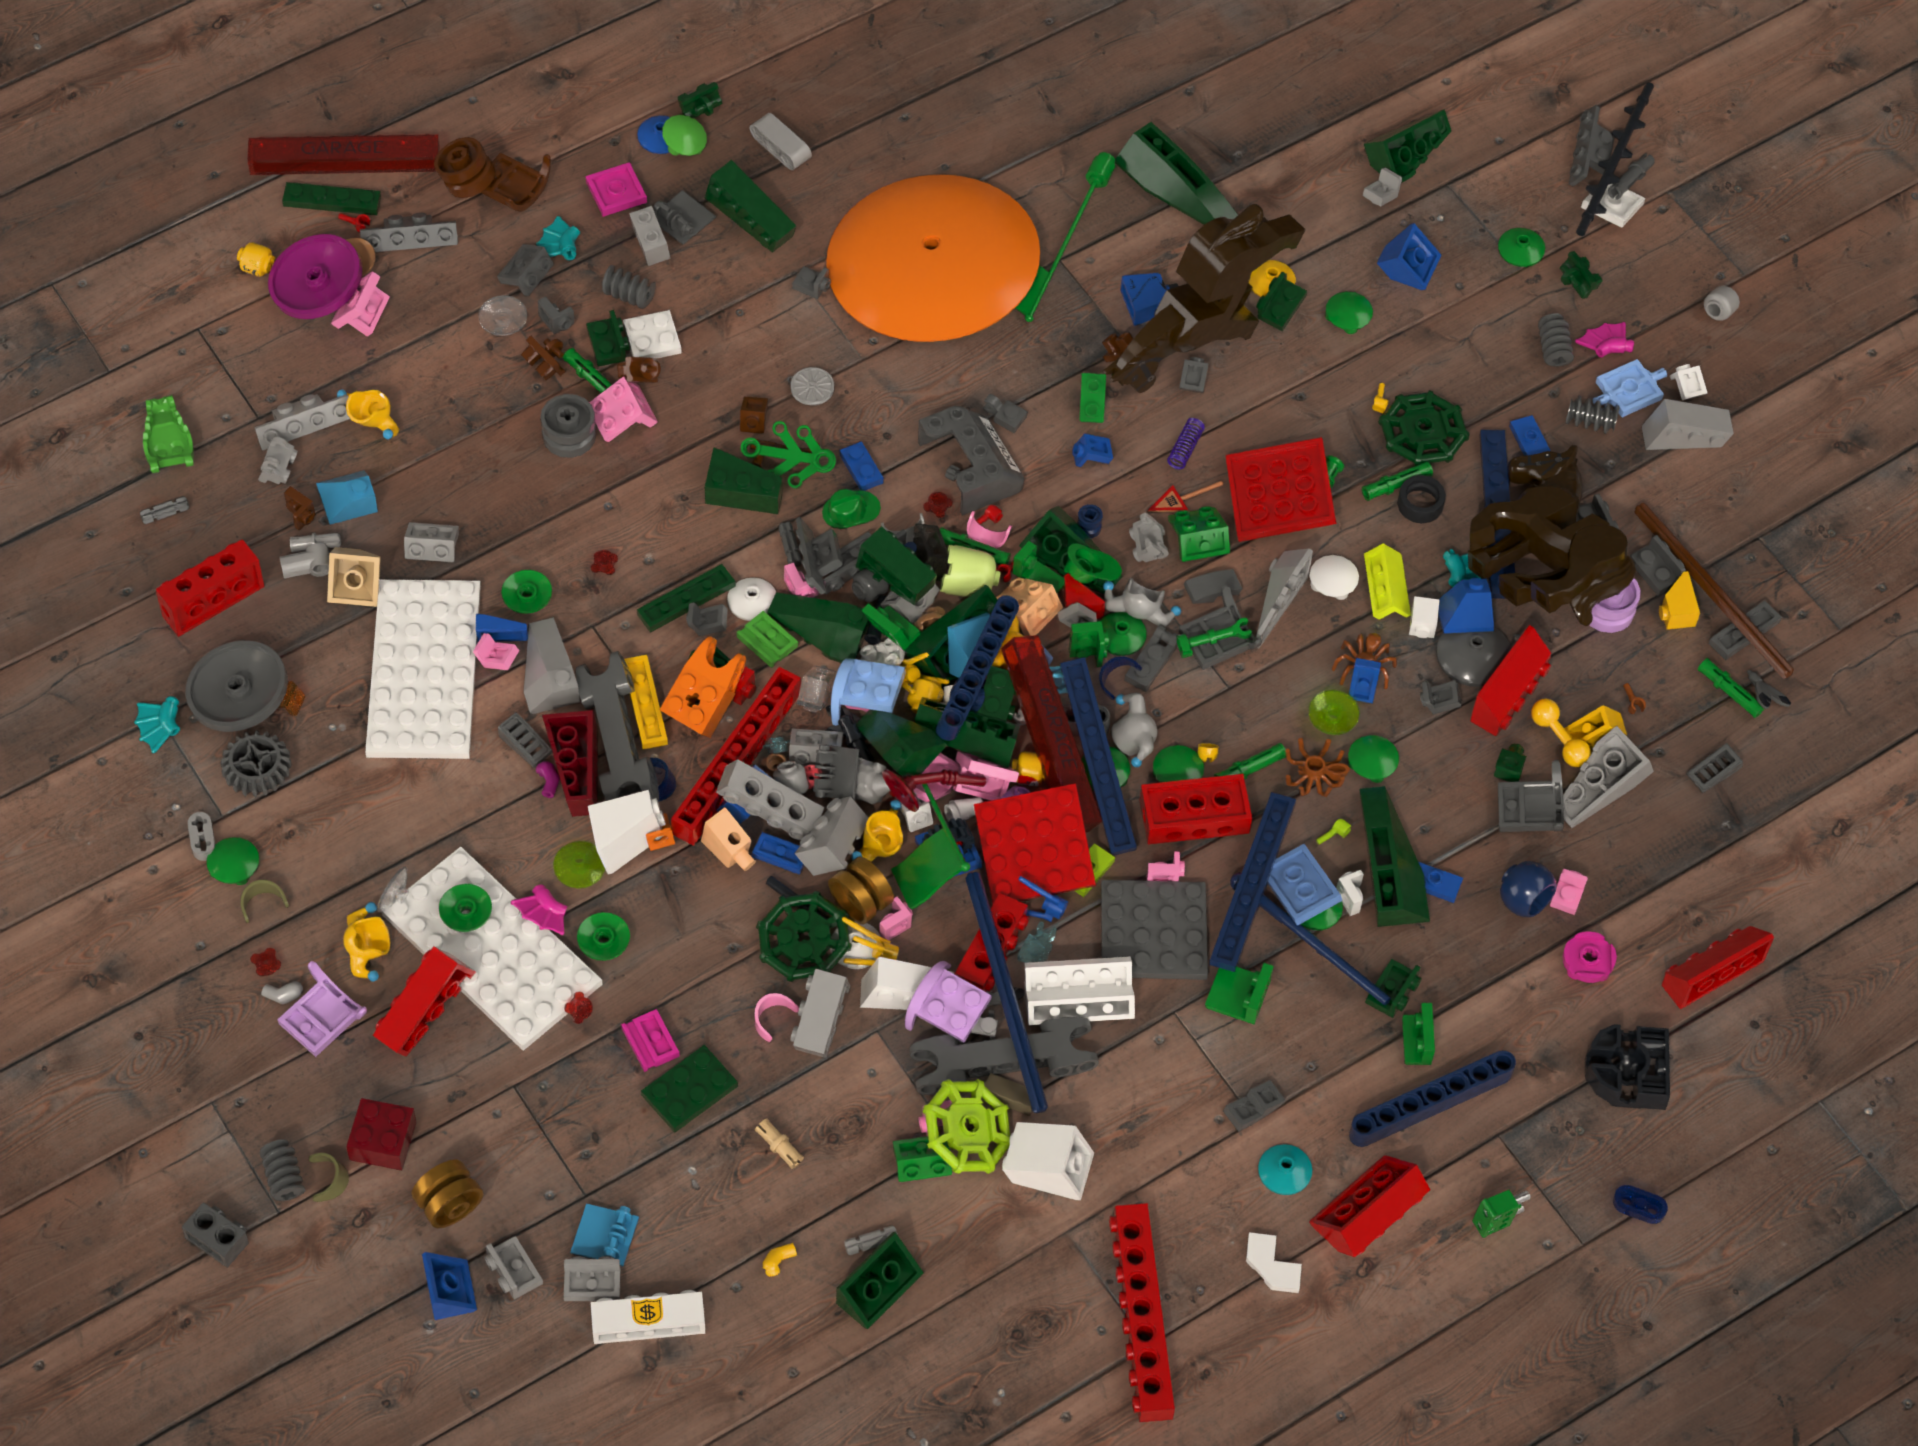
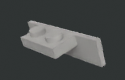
M318 394L306 395L300 401L279 405L277 409L272 410L273 421L254 427L261 450L268 449L274 437L283 438L288 442L349 420L350 417L346 410L348 395L345 394L323 402Z

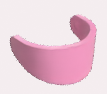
M972 511L967 523L969 538L994 548L1001 547L1006 542L1012 526L1009 525L1008 529L1003 532L990 531L977 523L974 518L975 511Z
M773 993L765 995L758 1001L755 1008L756 1030L768 1042L772 1041V1037L759 1022L761 1013L775 1005L786 1006L794 1012L799 1011V1007L790 998L782 994Z

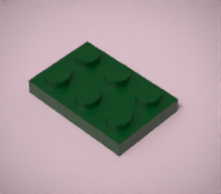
M703 1045L642 1089L641 1096L672 1131L676 1133L736 1089L738 1081L713 1053Z

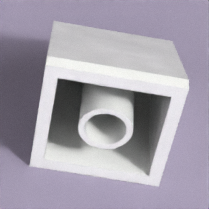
M649 790L588 806L596 850L607 874L614 873L647 849L649 845L646 834L662 830V826L666 825L657 798L652 799ZM659 836V837L655 838L654 840H655V841H658V840H659L660 838H662L663 836Z
M1017 1122L1015 1130L1010 1136V1146L1007 1156L1003 1159L1002 1170L1014 1184L1074 1200H1081L1094 1151L1076 1126Z

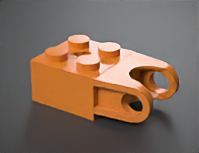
M712 636L707 637L699 645L684 665L660 708V711L709 738L713 735L736 694L734 692L746 663V656L738 653L725 666L717 668L713 661L717 640ZM696 699L700 700L699 705H695Z

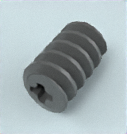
M610 265L602 281L603 293L612 295L616 299L620 298L621 301L629 302L633 306L637 305L638 308H646L654 297L655 282L648 286L649 279L644 278L640 283L639 275H635L633 280H631L632 272L628 271L623 276L624 271L622 268H619L614 273L615 266Z
M1559 313L1548 314L1538 322L1544 362L1549 366L1558 367L1568 365L1574 360L1569 323L1563 320V316Z
M1578 395L1575 401L1571 399L1565 422L1569 424L1572 419H1575V426L1578 427L1584 421L1585 429H1588L1593 423L1594 431L1597 432L1603 426L1604 434H1607L1611 428L1614 432L1620 407L1616 405L1611 411L1610 403L1607 402L1601 408L1600 400H1597L1594 406H1592L1591 398H1587L1583 404L1581 396Z
M285 1139L269 1142L260 1149V1156L263 1159L262 1164L265 1168L264 1172L270 1187V1195L276 1201L291 1200L305 1192V1187L300 1185L303 1182L302 1177L298 1175L300 1168L295 1166L298 1163L297 1157L293 1156L295 1149L287 1147L289 1142Z

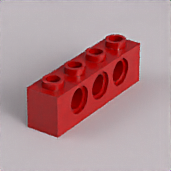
M999 893L991 907V913L1007 962L1008 957L1006 955L1008 951L1015 949L1019 939L1017 934L1020 930H1025L1030 917L1027 916V904ZM979 928L954 975L985 992H991L995 985V979ZM977 966H985L986 968L982 969Z

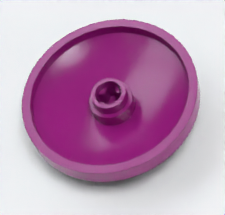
M319 234L303 238L285 249L274 262L268 278L270 296L277 307L291 317L314 319L326 316L341 308L355 294L362 279V262L355 248L347 240L339 236Z

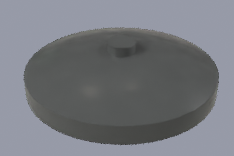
M234 641L211 650L197 662L186 683V700L195 718L204 726L223 732L245 730L267 719L279 707L287 691L288 675L281 658L269 646L256 641Z

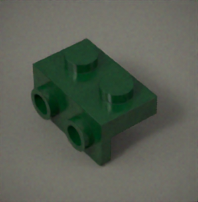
M991 666L984 686V702L977 713L1004 721H1012L1016 707L1011 705L1013 696H1019L1023 683L1018 681L1020 674Z
M1391 959L1375 984L1390 996L1391 1000L1384 1006L1369 994L1365 1003L1394 1018L1398 1010L1402 1012L1409 1001V997H1407L1411 990L1415 992L1422 980L1419 977L1421 967L1416 965L1412 970Z

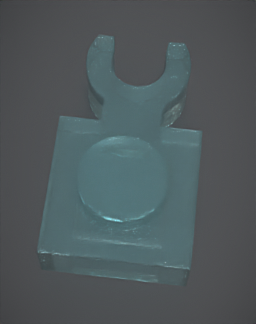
M1041 921L1036 928V937L1031 934L1028 935L1018 953L1017 960L1024 963L1046 962L1053 948V944L1049 942L1055 939L1056 928L1053 927L1050 933L1042 932L1044 922Z

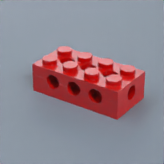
M241 539L236 543L228 545L214 556L207 557L193 568L186 569L174 579L165 581L155 590L162 617L175 634L180 637L265 586L259 559L245 541Z
M1243 774L1141 785L1139 802L1147 845L1250 834L1252 814Z

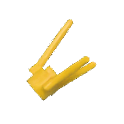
M927 652L910 659H903L902 664L899 665L905 667L906 671L901 687L911 694H915V690L910 685H913L917 679H923L927 676L922 675L919 668L912 664L929 656ZM927 676L936 679L941 684H949L948 679Z
M846 917L842 918L843 922L877 942L873 943L864 938L854 936V941L873 948L872 957L876 959L845 958L843 960L844 963L872 966L878 957L897 959L899 947L891 944L890 940L881 938Z

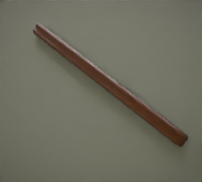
M1646 503L1637 505L1634 512L1654 535H1657L1661 541L1667 543L1672 554L1683 562L1690 576L1783 679L1790 677L1793 674L1794 668L1648 505Z

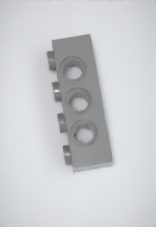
M738 759L726 765L716 793L723 796L725 801L745 808L747 813L765 819L770 826L783 829L789 833L790 837L801 840L812 831L814 822L821 817L824 807ZM745 786L749 789L750 794L746 791ZM767 798L770 800L772 806L769 805Z

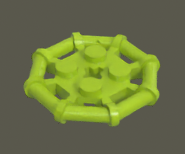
M947 1079L942 1082L941 1088L928 1105L923 1107L922 1112L926 1117L929 1140L927 1146L929 1149L932 1148L952 1167L954 1173L984 1171L989 1174L995 1170L996 1164L1010 1146L1011 1135L1007 1112L1009 1107L1007 1104L1004 1105L985 1087L982 1080L951 1081ZM959 1092H971V1098H961ZM949 1097L952 1104L946 1109L941 1108V1104ZM981 1098L985 1100L994 1110H991L990 1108L986 1109L985 1107H983L981 1105L983 1104ZM996 1116H997V1119H998L999 1133L997 1132V1129H996V1122H995V1117H996ZM937 1118L942 1119L944 1134L939 1136ZM966 1119L969 1120V1124L974 1125V1129L970 1131L966 1129ZM947 1141L951 1149L957 1150V1157L942 1143ZM994 1141L997 1143V1146L990 1154L987 1148L989 1143ZM978 1153L980 1161L966 1160L968 1154Z

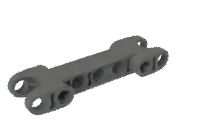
M619 651L611 653L608 669L597 676L591 675L586 664L577 666L576 681L579 696L586 710L595 707L610 771L599 775L601 789L606 801L630 795L635 791L649 790L652 799L657 798L659 800L658 781L654 766L648 756L641 759L638 756L624 698L625 695L635 692L632 675L623 656Z
M1062 1017L1050 1019L1041 1023V1033L1027 1035L1036 1067H1048L1052 1077L1077 1075L1090 1071L1099 1064L1096 1053L1080 1051L1071 1044L1074 1039L1080 1038L1091 1031L1090 1020L1087 1018ZM941 1035L917 1041L909 1047L912 1059L931 1062L937 1068L933 1073L927 1074L916 1081L917 1092L922 1095H935L941 1088L942 1082L947 1079L951 1081H967L970 1078L989 1076L991 1073L997 1075L1021 1071L1011 1037L960 1045L959 1040L955 1037Z

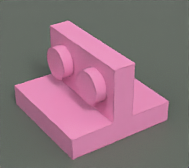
M373 271L364 276L355 294L337 310L331 324L339 329L349 323L365 336L371 335L390 296L376 287L380 276Z
M957 752L955 761L960 764L958 773L986 777V784L984 787L957 784L953 787V790L988 800H997L1007 792L1010 781L1017 782L1019 772L1010 766L1006 768L968 753Z

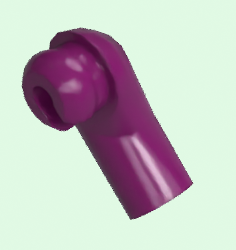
M543 761L537 764L536 773L546 780L542 795L546 798H553L560 777L551 762Z

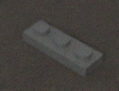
M1763 601L1745 614L1762 634L1779 624L1782 619L1766 601ZM1731 623L1711 637L1708 644L1723 659L1727 660L1749 645L1750 642Z

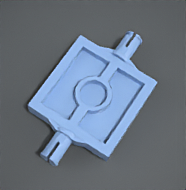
M1636 359L1597 377L1596 384L1603 394L1592 399L1593 404L1600 400L1601 405L1607 402L1613 405L1614 408L1616 405H1619V415L1621 417L1629 415L1663 399L1664 393L1658 387L1656 381L1667 377V372L1664 368H1661L1651 373Z

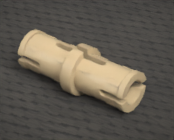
M764 1119L759 1123L762 1127L757 1126L755 1131L770 1145V1150L773 1153H778L791 1169L797 1167L800 1164L798 1160L802 1162L804 1156L789 1142V1137L786 1134L782 1135L770 1123L769 1119Z

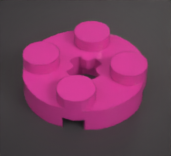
M1586 931L1576 934L1574 938L1566 943L1562 956L1568 976L1574 980L1578 979L1586 983L1607 980L1616 963L1617 955L1614 946L1605 941L1604 936L1596 932ZM1586 953H1591V956L1596 958V960L1590 962L1583 957L1586 956Z

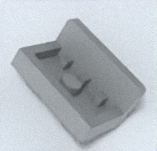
M516 1236L494 1248L491 1243L486 1245L487 1255L484 1257L486 1264L491 1271H497L500 1276L497 1280L504 1293L509 1292L514 1300L543 1284V1279Z
M576 1256L564 1260V1301H597L601 1298L620 1299L621 1268L619 1259L609 1256H603L599 1259H586L585 1257Z

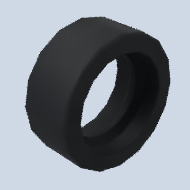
M1425 475L1412 476L1401 485L1397 505L1399 511L1406 519L1415 523H1430L1436 520L1443 512L1446 493L1438 480ZM1413 491H1425L1436 499V504L1427 508L1417 507L1410 503L1407 495Z

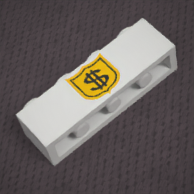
M685 1290L680 1294L656 1293L651 1297L631 1295L619 1300L601 1298L596 1302H591L594 1344L705 1334L702 1292Z

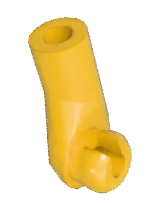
M793 1243L769 1251L763 1261V1269L766 1270L767 1276L778 1275L780 1273L778 1266L780 1262L797 1256Z

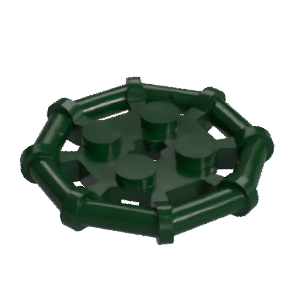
M1431 390L1426 393L1405 396L1399 394L1395 396V401L1385 414L1379 417L1378 421L1379 425L1382 426L1387 444L1386 449L1411 461L1415 466L1426 461L1429 463L1443 461L1449 463L1453 461V456L1462 444L1469 440L1470 436L1461 414L1462 408L1437 396ZM1437 406L1443 409L1444 411L1440 410V412H1438L1434 409V407ZM1400 409L1405 411V414L1401 417L1395 416ZM1448 419H1453L1455 427H1450ZM1425 424L1426 427L1430 428L1428 430H1422L1420 429V425ZM1392 427H1398L1400 435L1395 437ZM1448 436L1455 438L1449 447L1445 444ZM1407 443L1410 449L1417 450L1416 453L1402 446V444ZM1437 448V450L1439 451L1436 453L1423 454V450Z
M814 891V893L788 897L782 895L778 897L779 901L762 921H758L756 925L759 933L761 953L759 959L761 962L767 963L785 976L789 982L808 978L809 975H814L815 969L830 972L845 953L851 951L852 948L848 924L842 921L843 917H849L847 911L841 910L823 897L819 891ZM810 904L809 910L799 909L793 912L791 908L793 906ZM820 907L832 915V917L826 920L816 912ZM785 911L787 917L779 926L773 925L775 920ZM838 927V940L831 939L830 928ZM808 932L810 940L799 942V934ZM769 934L777 935L778 947L771 949ZM830 948L834 949L832 954L823 962L821 958ZM781 955L792 961L791 965H786L778 957ZM810 961L811 963H816L817 965L814 967L799 968L800 964H804L803 962Z

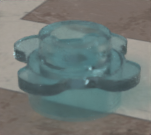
M783 736L768 739L769 744L763 745V748L767 747L768 755L788 751L787 743H790V740L784 741Z

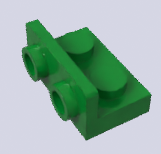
M868 603L861 610L872 626L903 651L921 634L918 628L890 606H886L884 609L880 607L875 609Z
M1102 621L1071 624L1068 648L1070 658H1087L1095 655L1097 667H1102L1103 658H1107L1106 646L1109 645L1108 631H1103Z
M1421 1003L1419 1013L1403 1015L1404 1063L1406 1065H1431L1435 1053L1432 1003Z
M928 1136L893 1141V1152L897 1164L899 1182L952 1175V1167L932 1148H928ZM947 1141L942 1143L950 1150Z

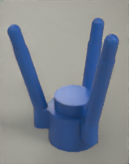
M1020 876V882L1046 898L1042 905V909L1046 910L1045 913L1027 910V916L1042 918L1049 922H1052L1054 917L1060 920L1066 910L1068 901L1057 895H1051L1036 884Z

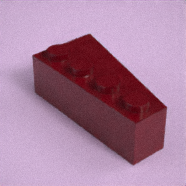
M593 710L542 715L572 817L589 815L588 806L598 803V724Z

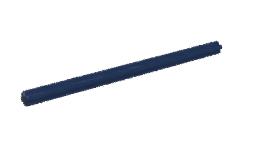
M970 872L967 874L966 883L1031 1107L1034 1113H1042L1046 1111L1048 1104L982 878L979 872Z

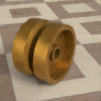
M857 857L847 865L846 871L841 870L828 880V886L837 904L842 910L847 911L852 920L862 925L876 916V910L882 911L894 901L892 888L884 875L872 862L864 857Z
M458 1159L448 1160L430 1169L417 1181L411 1192L412 1198L419 1208L425 1210V1216L428 1221L437 1229L451 1226L465 1218L478 1206L483 1197V1190L476 1180L470 1178V1172L464 1163Z

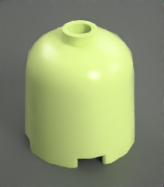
M949 545L945 558V563L949 564L948 574H942L940 592L969 597L984 585L989 586L991 590L993 586H998L1001 572L996 571V562L991 554L958 545Z

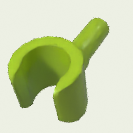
M1338 819L1332 829L1316 839L1317 844H1322L1336 834L1345 838L1351 831V825L1343 819Z

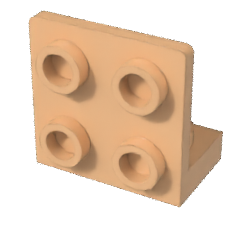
M1020 577L1011 581L1010 585L996 597L998 600L1000 597L1008 595L1017 600L1019 610L1016 616L1019 620V626L1024 636L1029 639H1033L1063 608L1052 584Z

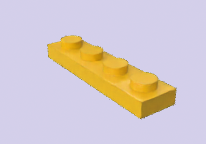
M641 655L626 658L624 660L632 675L635 692L630 693L642 749L668 745L648 656Z

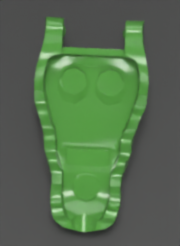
M173 396L146 400L147 416L145 432H143V448L151 472L158 473L160 472L159 468L183 463L186 464V467L193 466L194 447L192 437L187 425L184 424L181 415L176 410Z

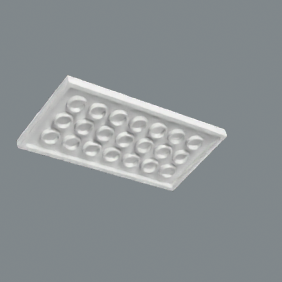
M379 579L365 751L366 758L470 759L476 656L473 650L477 645L476 614H479L480 581Z
M459 847L382 909V916L423 955L435 946L452 954L476 971L471 979L465 977L459 985L462 989L461 992L524 1051L602 986V979L550 930H540L539 926L534 922L523 919L519 909L511 905V901L516 898L462 847ZM460 884H473L481 887L488 893L492 902V912L488 921L482 927L469 932H460L449 928L443 923L439 914V902L444 893ZM464 910L462 914H468L471 911Z

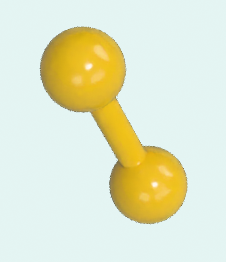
M1547 698L1535 702L1531 709L1533 721L1541 727H1550L1564 744L1562 756L1569 766L1581 767L1591 755V748L1588 743L1582 739H1572L1558 721L1560 709L1556 702Z

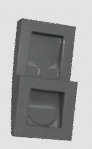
M1233 569L1207 573L1184 582L1186 591L1193 604L1213 603L1218 596H1222L1221 587L1223 585L1230 587L1232 595H1239L1242 590Z
M1271 1080L1250 1089L1247 1096L1226 1105L1223 1112L1239 1132L1275 1111L1286 1100Z

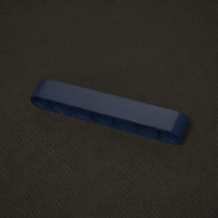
M1004 595L998 599L938 721L936 733L943 740L951 741L958 736L1019 610V603L1012 596Z
M1508 1051L1495 1052L1358 1114L1352 1120L1349 1132L1350 1141L1358 1147L1368 1146L1507 1083L1511 1079L1516 1065L1515 1057ZM1497 1065H1503L1507 1069H1500ZM1480 1075L1484 1080H1478L1474 1076ZM1450 1086H1458L1461 1090H1454ZM1433 1096L1437 1098L1438 1101H1431L1427 1097ZM1404 1107H1411L1415 1111H1407L1404 1109ZM1387 1117L1391 1122H1384L1380 1118ZM1357 1128H1364L1368 1132L1361 1133L1357 1130Z

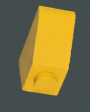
M1688 571L1681 574L1665 595L1662 605L1659 606V616L1661 620H1664L1667 630L1695 627L1697 624L1700 610Z
M1604 705L1564 728L1572 739L1584 740L1591 749L1616 726L1627 735L1621 713Z

